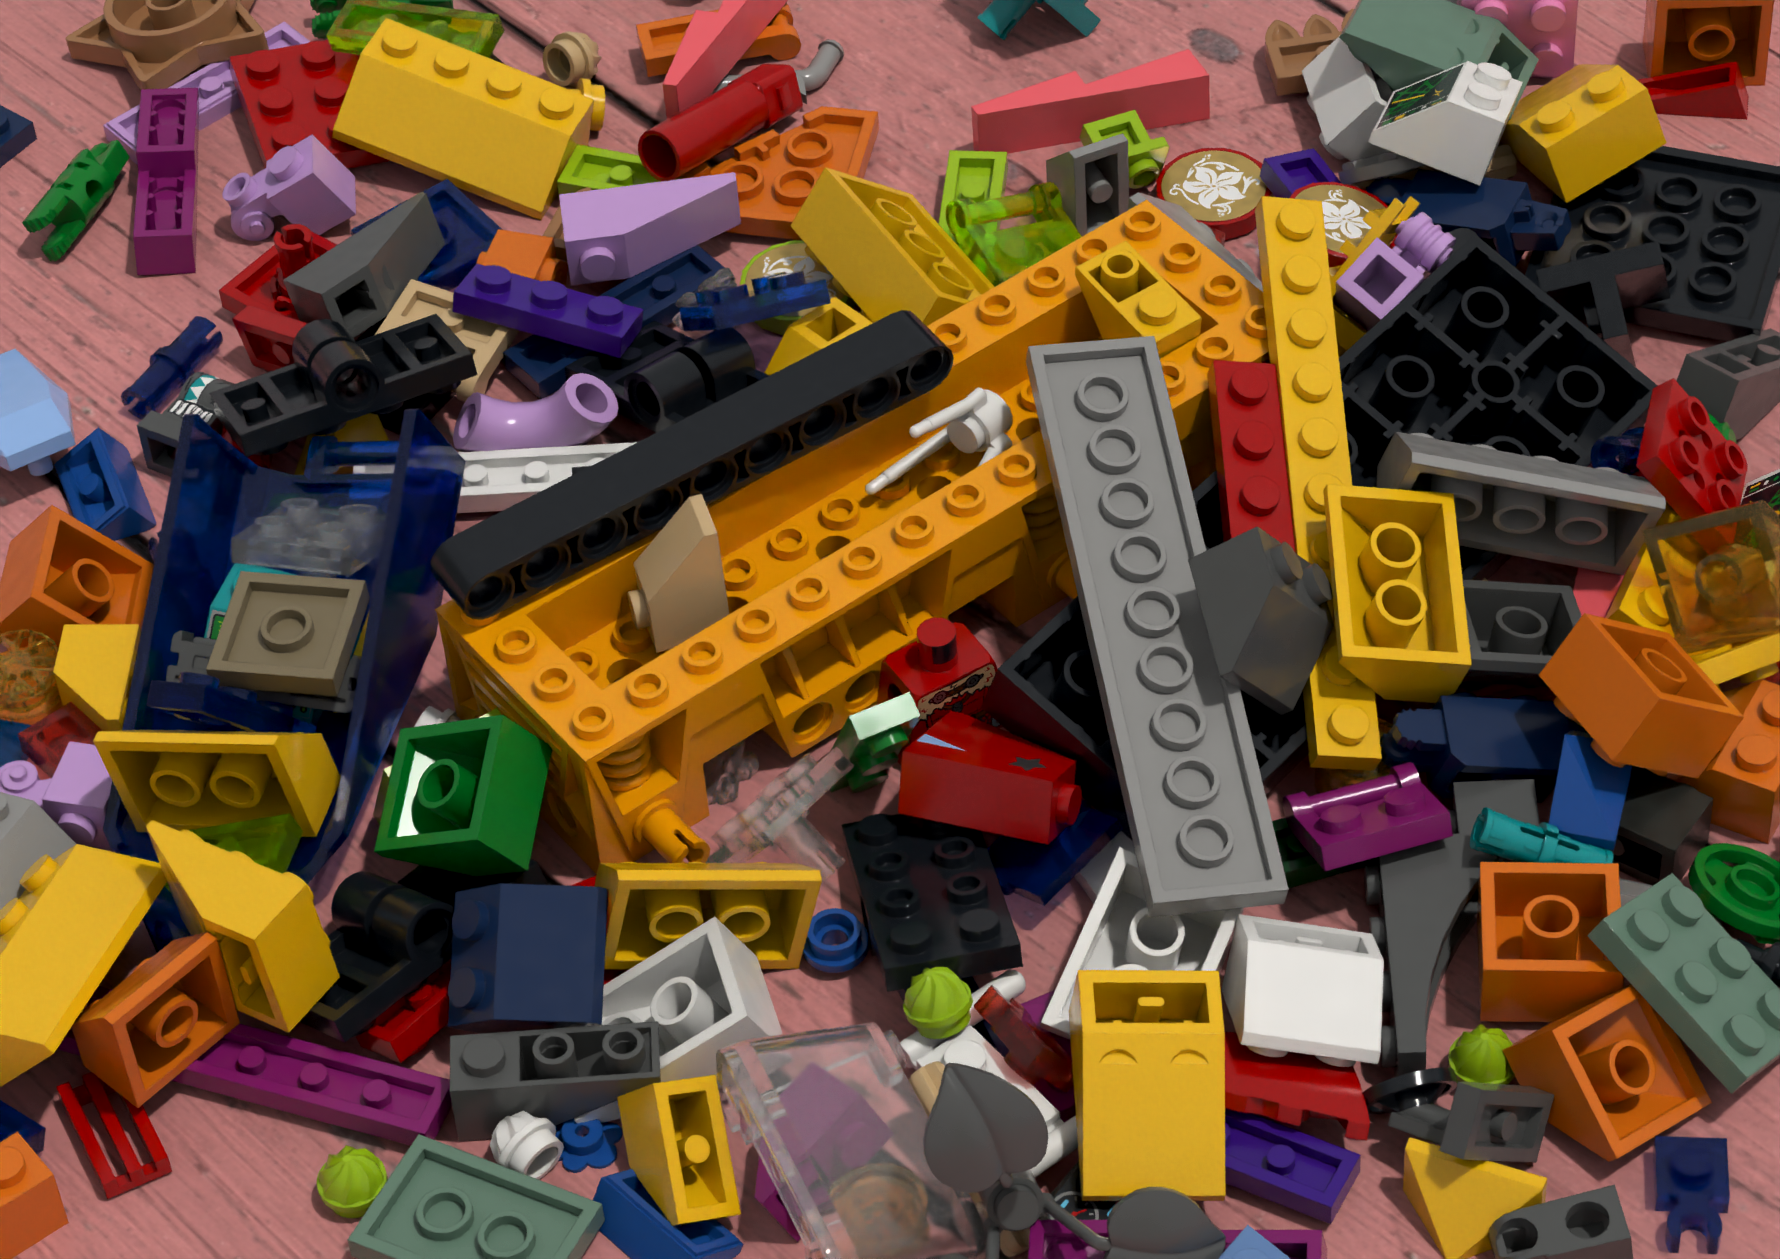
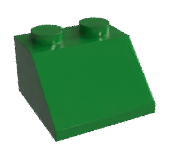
M504 715L400 729L374 852L385 858L475 877L528 871L552 748Z

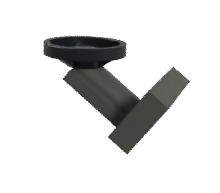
M1447 1067L1425 1069L1400 1075L1378 1083L1362 1092L1368 1114L1390 1113L1388 1126L1441 1145L1439 1150L1441 1152L1463 1160L1534 1163L1537 1162L1555 1096L1552 1093L1532 1086L1457 1082L1454 1069ZM1456 1089L1450 1110L1435 1105L1438 1098Z

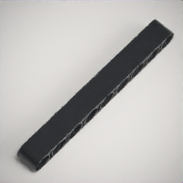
M901 310L892 313L450 537L435 551L431 559L430 570L434 578L468 617L483 620L494 616L663 529L689 497L702 494L707 506L931 391L948 376L953 366L954 357L952 350L911 311Z

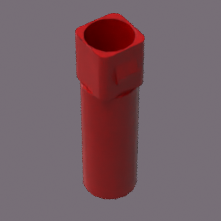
M762 64L731 81L726 87L645 131L638 142V153L642 165L656 180H675L760 130L767 129L801 110L803 102L795 70L792 66L786 64Z

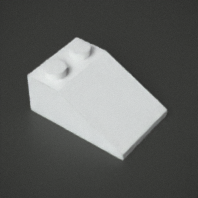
M1119 847L1043 1016L1040 1028L1070 1040L1069 1007L1078 970L1219 971L1220 973L1231 948L1238 914H1243L1244 908L1150 917L1136 854Z
M716 917L711 918L604 985L602 1025L658 1021L661 1082L716 1075L720 1094L736 1089L790 1056L757 956ZM618 1101L575 1117V1122L583 1123L598 1119L601 1123L620 1119Z

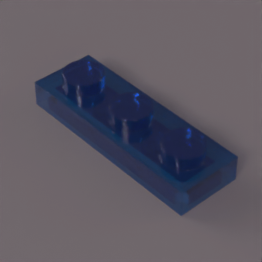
M181 672L179 682L151 680L147 707L213 731L316 733L317 726L292 717L294 707L271 701H256L257 693L249 690L226 686L219 687L220 679L199 673Z

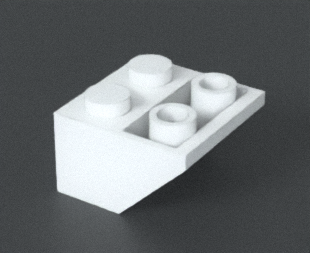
M1238 914L1221 990L1240 1044L1246 1045L1255 1053L1268 1057H1283L1288 1052L1315 1055L1320 1061L1338 1067H1350L1355 1065L1356 1061L1378 1064L1381 1053L1384 959L1373 935L1365 932Z

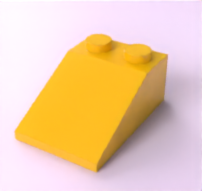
M1579 64L1520 99L1511 119L1506 124L1499 142L1500 145H1509L1516 159L1566 203L1667 143L1648 89L1621 66L1609 64Z

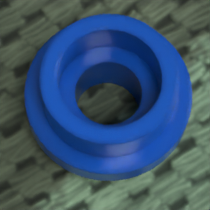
M838 908L823 910L812 917L803 956L812 967L828 973L848 971L865 959L869 950L868 932L857 917L847 910Z

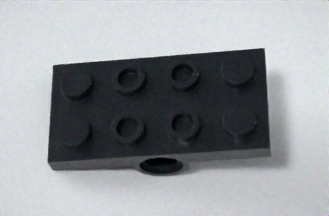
M437 314L359 341H355L340 323L330 319H318L306 324L297 333L292 346L294 364L211 392L209 396L215 415L246 457L254 454L267 456L282 451L288 446L290 441L310 434L327 435L337 432L346 425L347 421L369 413L381 415L399 409L404 404V401L422 394H442L452 391L461 384L462 380L478 374L470 350Z
M657 321L642 327V330L621 358L594 351L565 366L566 381L572 375L579 373L597 377L609 386L616 396L619 407L618 414L656 433L769 376L755 369L754 356L748 342L736 329L730 326L719 327L694 340Z
M874 814L858 822L841 824L844 847L860 898L864 926L868 932L869 950L872 956H877L887 992L910 988L911 978L920 975L926 968L948 967L959 978L1023 967L1020 941L980 830L904 814Z
M530 859L528 871L477 877L419 865L397 883L366 871L348 876L338 886L333 896L331 913L337 929L328 935L331 943L330 950L340 978L300 1022L344 1043L350 1038L369 1030L379 1015L402 997L421 988L431 974L452 958V917L455 905V892L500 883L545 885L547 882L538 862Z

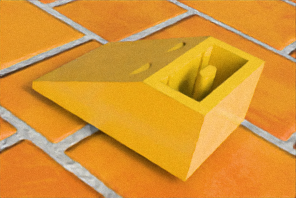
M151 820L145 827L180 917L191 935L209 932L217 938L236 1009L290 1033L340 978L330 950V939L323 931L313 903L314 895L312 890L300 877L293 873H279L255 863L250 857L240 851H226L204 842L198 835L189 830L182 829L178 831Z
M1078 970L1069 1007V1026L1082 1201H1120L1133 1191L1146 1187L1170 1188L1185 1194L1193 1201H1224L1226 1196L1225 1032L1219 971Z

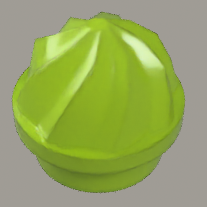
M948 967L926 968L920 975L911 978V987L906 990L903 1009L908 1022L916 1026L922 1036L929 1039H943L959 1033L968 1025L971 1018L970 1008L973 1003V997L968 984L960 980Z
M1480 1024L1471 1032L1463 1031L1462 1035L1453 1042L1449 1050L1448 1066L1454 1069L1457 1082L1508 1085L1515 1075L1502 1050L1513 1043L1500 1028L1488 1029Z
M346 1145L336 1155H328L327 1162L318 1173L317 1189L324 1204L336 1214L345 1218H360L364 1216L387 1182L388 1177L384 1164L366 1148L355 1149Z

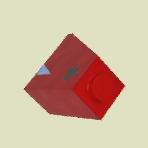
M950 711L902 751L898 813L1048 845L1066 827L1073 825L1078 817L1082 801V790L1079 785H1074L1076 761L966 714Z

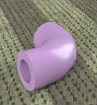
M584 373L572 375L553 395L533 402H509L476 392L468 397L458 415L453 435L454 447L462 452L586 445L604 431L616 418L619 409L617 398L611 388L602 380Z

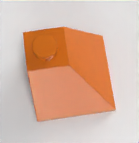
M1632 984L1542 1027L1502 1050L1520 1086H1532L1555 1095L1547 1122L1608 1162L1620 1158L1712 1103L1677 1034Z

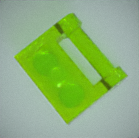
M1052 182L1032 185L1028 192L974 202L970 198L953 200L946 207V222L951 233L965 254L995 287L1082 237L1063 210L1061 193ZM1033 215L1037 223L987 233L982 227L984 224Z

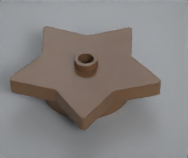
M106 0L103 15L66 37L72 58L126 67L140 91L141 89H167L201 65L230 60V56L248 54L258 50H269L264 30L249 13L254 0Z

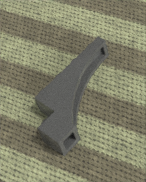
M1534 779L1453 782L1452 809L1448 810L1451 818L1452 837L1377 857V864L1364 865L1366 905H1379L1380 917L1369 918V933L1373 935L1384 958L1382 1012H1389L1390 1025L1382 1026L1380 1062L1381 1068L1394 1067L1395 1077L1426 1069V1037L1429 1017L1441 980L1459 945L1477 922L1480 862H1512L1470 848V837L1476 818L1481 814L1482 809L1487 807L1516 820L1539 826Z

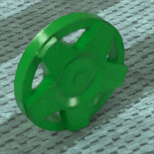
M1719 843L1701 849L1689 869L1688 876L1691 888L1701 899L1704 908L1714 918H1720L1734 928L1751 934L1758 943L1774 944L1780 941V862L1757 850L1736 844ZM1723 862L1735 863L1739 865H1736L1732 868Z

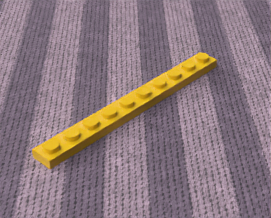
M1261 196L1255 208L1269 358L1270 364L1276 365L1295 552L1310 564H1318L1326 574L1332 588L1323 490L1326 484L1353 485L1322 201ZM1332 597L1327 603L1334 627L1303 688L1310 767L1374 771L1382 760L1375 691L1343 667L1338 661Z

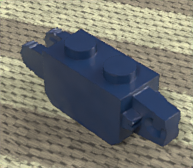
M1419 169L1413 180L1389 179V177L1384 179L1381 177V179H1375L1374 182L1365 187L1367 192L1377 196L1387 206L1391 204L1394 198H1397L1404 204L1412 196L1421 204L1411 217L1424 212L1432 218L1434 225L1439 224L1442 227L1444 233L1459 228L1470 229L1514 267L1517 266L1525 251H1559L1564 244L1565 237L1572 228L1568 209L1533 201L1527 182L1484 177L1479 186L1445 172Z
M1460 692L1448 696H1440L1432 709L1417 708L1415 711H1412L1409 708L1408 711L1402 709L1401 713L1398 712L1392 720L1391 730L1387 734L1384 733L1380 738L1381 761L1383 766L1387 765L1389 769L1393 766L1412 762L1417 772H1426L1428 787L1443 799H1452L1453 782L1534 779L1537 803H1542L1556 785L1564 735L1570 730L1588 732L1561 713L1555 706L1554 701L1538 700L1536 697L1529 695L1516 696L1510 699L1481 698L1472 693Z

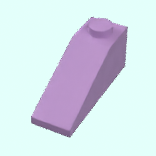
M735 172L559 194L571 286L631 278L741 224Z

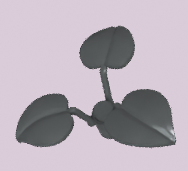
M958 1063L946 1064L939 1092L925 1127L923 1138L924 1154L931 1172L942 1184L960 1192H978L989 1215L983 1223L986 1232L985 1259H999L1000 1233L1003 1230L1019 1231L1026 1229L1037 1221L1042 1212L1050 1214L1092 1248L1106 1251L1103 1259L1220 1258L1225 1248L1226 1236L1208 1218L1195 1201L1185 1194L1170 1188L1146 1187L1133 1191L1123 1197L1109 1213L1107 1219V1233L1109 1237L1095 1233L1056 1203L1052 1194L1042 1193L1030 1170L1042 1161L1048 1144L1047 1125L1036 1104L1017 1087L990 1072ZM955 1253L944 1255L939 1259L969 1258L965 1257L964 1255Z

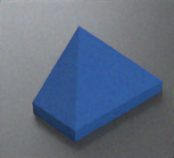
M1570 730L1564 735L1549 824L1557 826L1559 834L1571 837V839L1614 851L1633 766L1626 764L1623 768H1619L1609 764L1592 749L1591 742L1593 738L1589 733Z

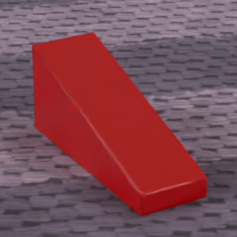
M1737 61L1638 79L1648 89L1656 114L1747 120L1749 96Z

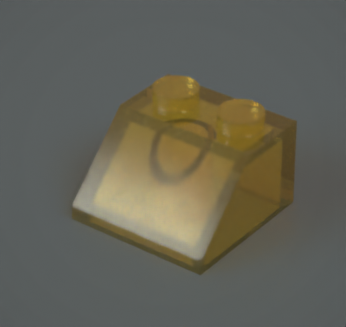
M1764 500L1650 527L1642 531L1676 642L1687 654L1780 633V516Z

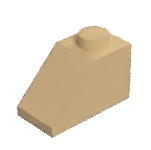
M702 494L691 496L634 562L638 589L627 592L636 630L648 629L656 653L672 649L729 615L718 533Z

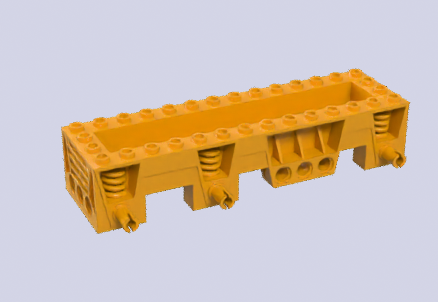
M1148 200L1141 202L929 324L927 327L952 350L954 357L953 366L948 376L937 387L707 505L718 533L729 615L679 645L656 653L648 629L636 630L627 597V592L638 589L634 562L661 530L489 618L480 620L468 617L453 599L436 608L435 611L438 616L457 717L461 720L475 719L498 708L501 715L520 725L552 748L539 815L596 874L599 863L635 862L654 849L668 863H685L683 861L684 858L689 862L706 863L710 855V846L690 828L710 816L703 769L704 763L760 729H763L791 757L798 756L843 728L848 716L877 704L882 661L887 655L917 641V628L927 619L939 617L948 620L949 614L977 597L982 596L1015 627H1018L1065 597L1069 596L1071 599H1075L1078 596L1026 366L1028 346L1103 340L1076 279L1075 267L1127 241L1202 317L1199 336L1160 358L1192 491L1216 470L1207 373L1213 360L1270 363L1263 292ZM977 387L997 393L1009 406L1013 416V424L1005 434L1011 439L1012 446L994 458L978 466L986 451L964 453L957 449L950 441L876 494L869 495L865 492V486L949 424L947 423L918 438L911 437L909 429L923 419L963 400Z

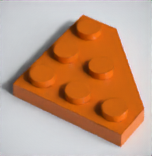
M821 106L804 114L802 125L781 135L772 129L734 147V157L711 168L706 163H703L682 175L681 179L735 172L741 224L725 232L802 240L790 225L824 168L864 178L879 131L878 112Z

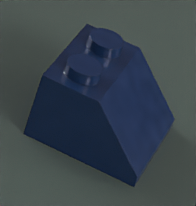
M500 883L455 892V905L452 917L451 975L448 986V1027L482 1034L602 1025L608 889L593 886Z

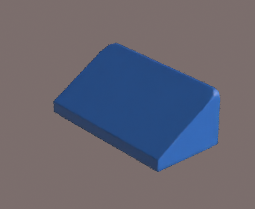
M99 427L54 464L73 517L113 541L145 532L157 525L128 449Z
M633 1169L604 1176L600 1179L593 1201L599 1202L603 1206L605 1221L599 1231L631 1259H733L741 1252L744 1244L716 1219L672 1226L637 1178Z

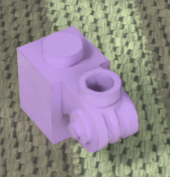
M313 134L293 146H286L280 149L271 159L266 161V168L255 175L250 176L248 173L237 174L229 180L222 194L231 207V228L236 235L249 241H260L272 235L274 216L283 215L292 224L304 225L318 235L356 215L355 176Z
M1424 212L1409 218L1407 221H1402L1395 230L1398 236L1394 241L1395 246L1392 249L1377 237L1336 281L1335 304L1367 331L1375 326L1441 266L1454 251L1452 248L1457 239L1449 232L1444 233L1439 224L1434 225L1432 218Z
M69 741L53 777L45 780H40L36 767L31 762L25 760L12 761L0 767V792L35 801L76 844L111 851L116 850L130 820V816L95 745Z

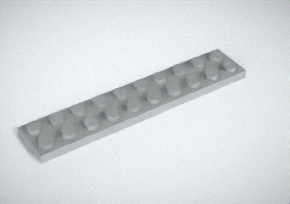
M1146 336L1028 346L1026 366L1149 916L1158 917L1284 904L1289 889L1241 691L1219 675L1188 559L1205 552L1206 547L1155 337Z

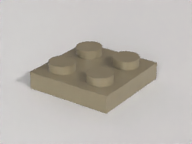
M241 571L206 668L211 686L338 696L370 599L366 581Z

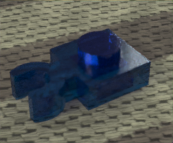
M1655 1136L1653 1149L1655 1211H1671L1667 1218L1665 1243L1670 1253H1679L1681 1233L1687 1230H1696L1701 1232L1707 1239V1253L1716 1255L1720 1248L1722 1220L1718 1213H1728L1730 1199L1727 1138Z

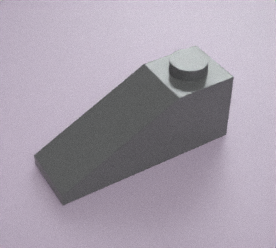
M1771 328L1762 331L1760 336L1751 334L1686 354L1677 378V382L1689 396L1699 399L1707 412L1719 423L1727 422L1736 440L1743 438L1780 402V333Z

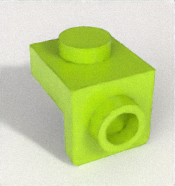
M1136 110L1083 124L1079 137L1083 146L1122 133L1128 140L1130 188L1144 187L1159 177L1170 147L1165 137L1150 139Z

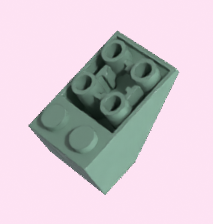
M1359 0L1339 36L1348 45L1352 55L1360 62L1366 63L1389 85L1392 93L1466 61L1477 65L1487 62L1503 67L1510 72L1511 78L1523 82L1508 121L1511 119L1539 60L1498 19L1477 15L1474 10L1447 0Z

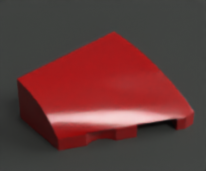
M1224 1031L1226 1109L1242 1113L1259 1114L1296 1126H1300L1302 1121H1306L1309 1117L1337 1120L1346 1130L1345 1137L1367 1141L1370 1119L1363 1091L1353 1066H1333L1320 1061L1315 1055L1288 1052L1283 1057L1260 1055L1250 1050L1246 1045H1241L1236 1032Z

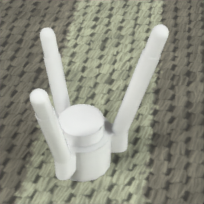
M977 387L963 400L923 419L909 429L911 437L918 438L947 423L949 424L865 486V492L869 495L876 494L950 441L957 449L964 453L986 451L978 466L994 458L1012 446L1011 439L1005 434L1013 424V416L1009 406L997 393Z

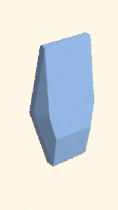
M12 349L0 354V467L11 472L27 465L31 475H45L53 469L50 455L76 445L68 394L18 350Z

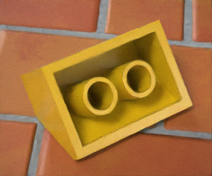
M1326 484L1323 493L1339 663L1386 700L1436 703L1440 696L1454 694L1472 666L1454 493Z
M122 730L98 731L93 740L137 832H147L145 826L151 820H154L178 831L186 829L195 834L317 837L341 781V776L322 733Z
M599 863L594 887L608 889L604 969H631L713 917H716L757 956L761 969H799L822 883L820 870L799 863Z

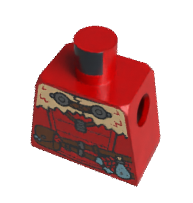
M939 617L927 619L917 628V641L887 655L881 663L876 705L910 692L921 715L908 737L909 743L902 747L898 754L899 760L897 762L900 765L902 751L950 711L966 714L997 728L1003 727L981 708L997 671V665L989 652L963 623H952L945 618Z

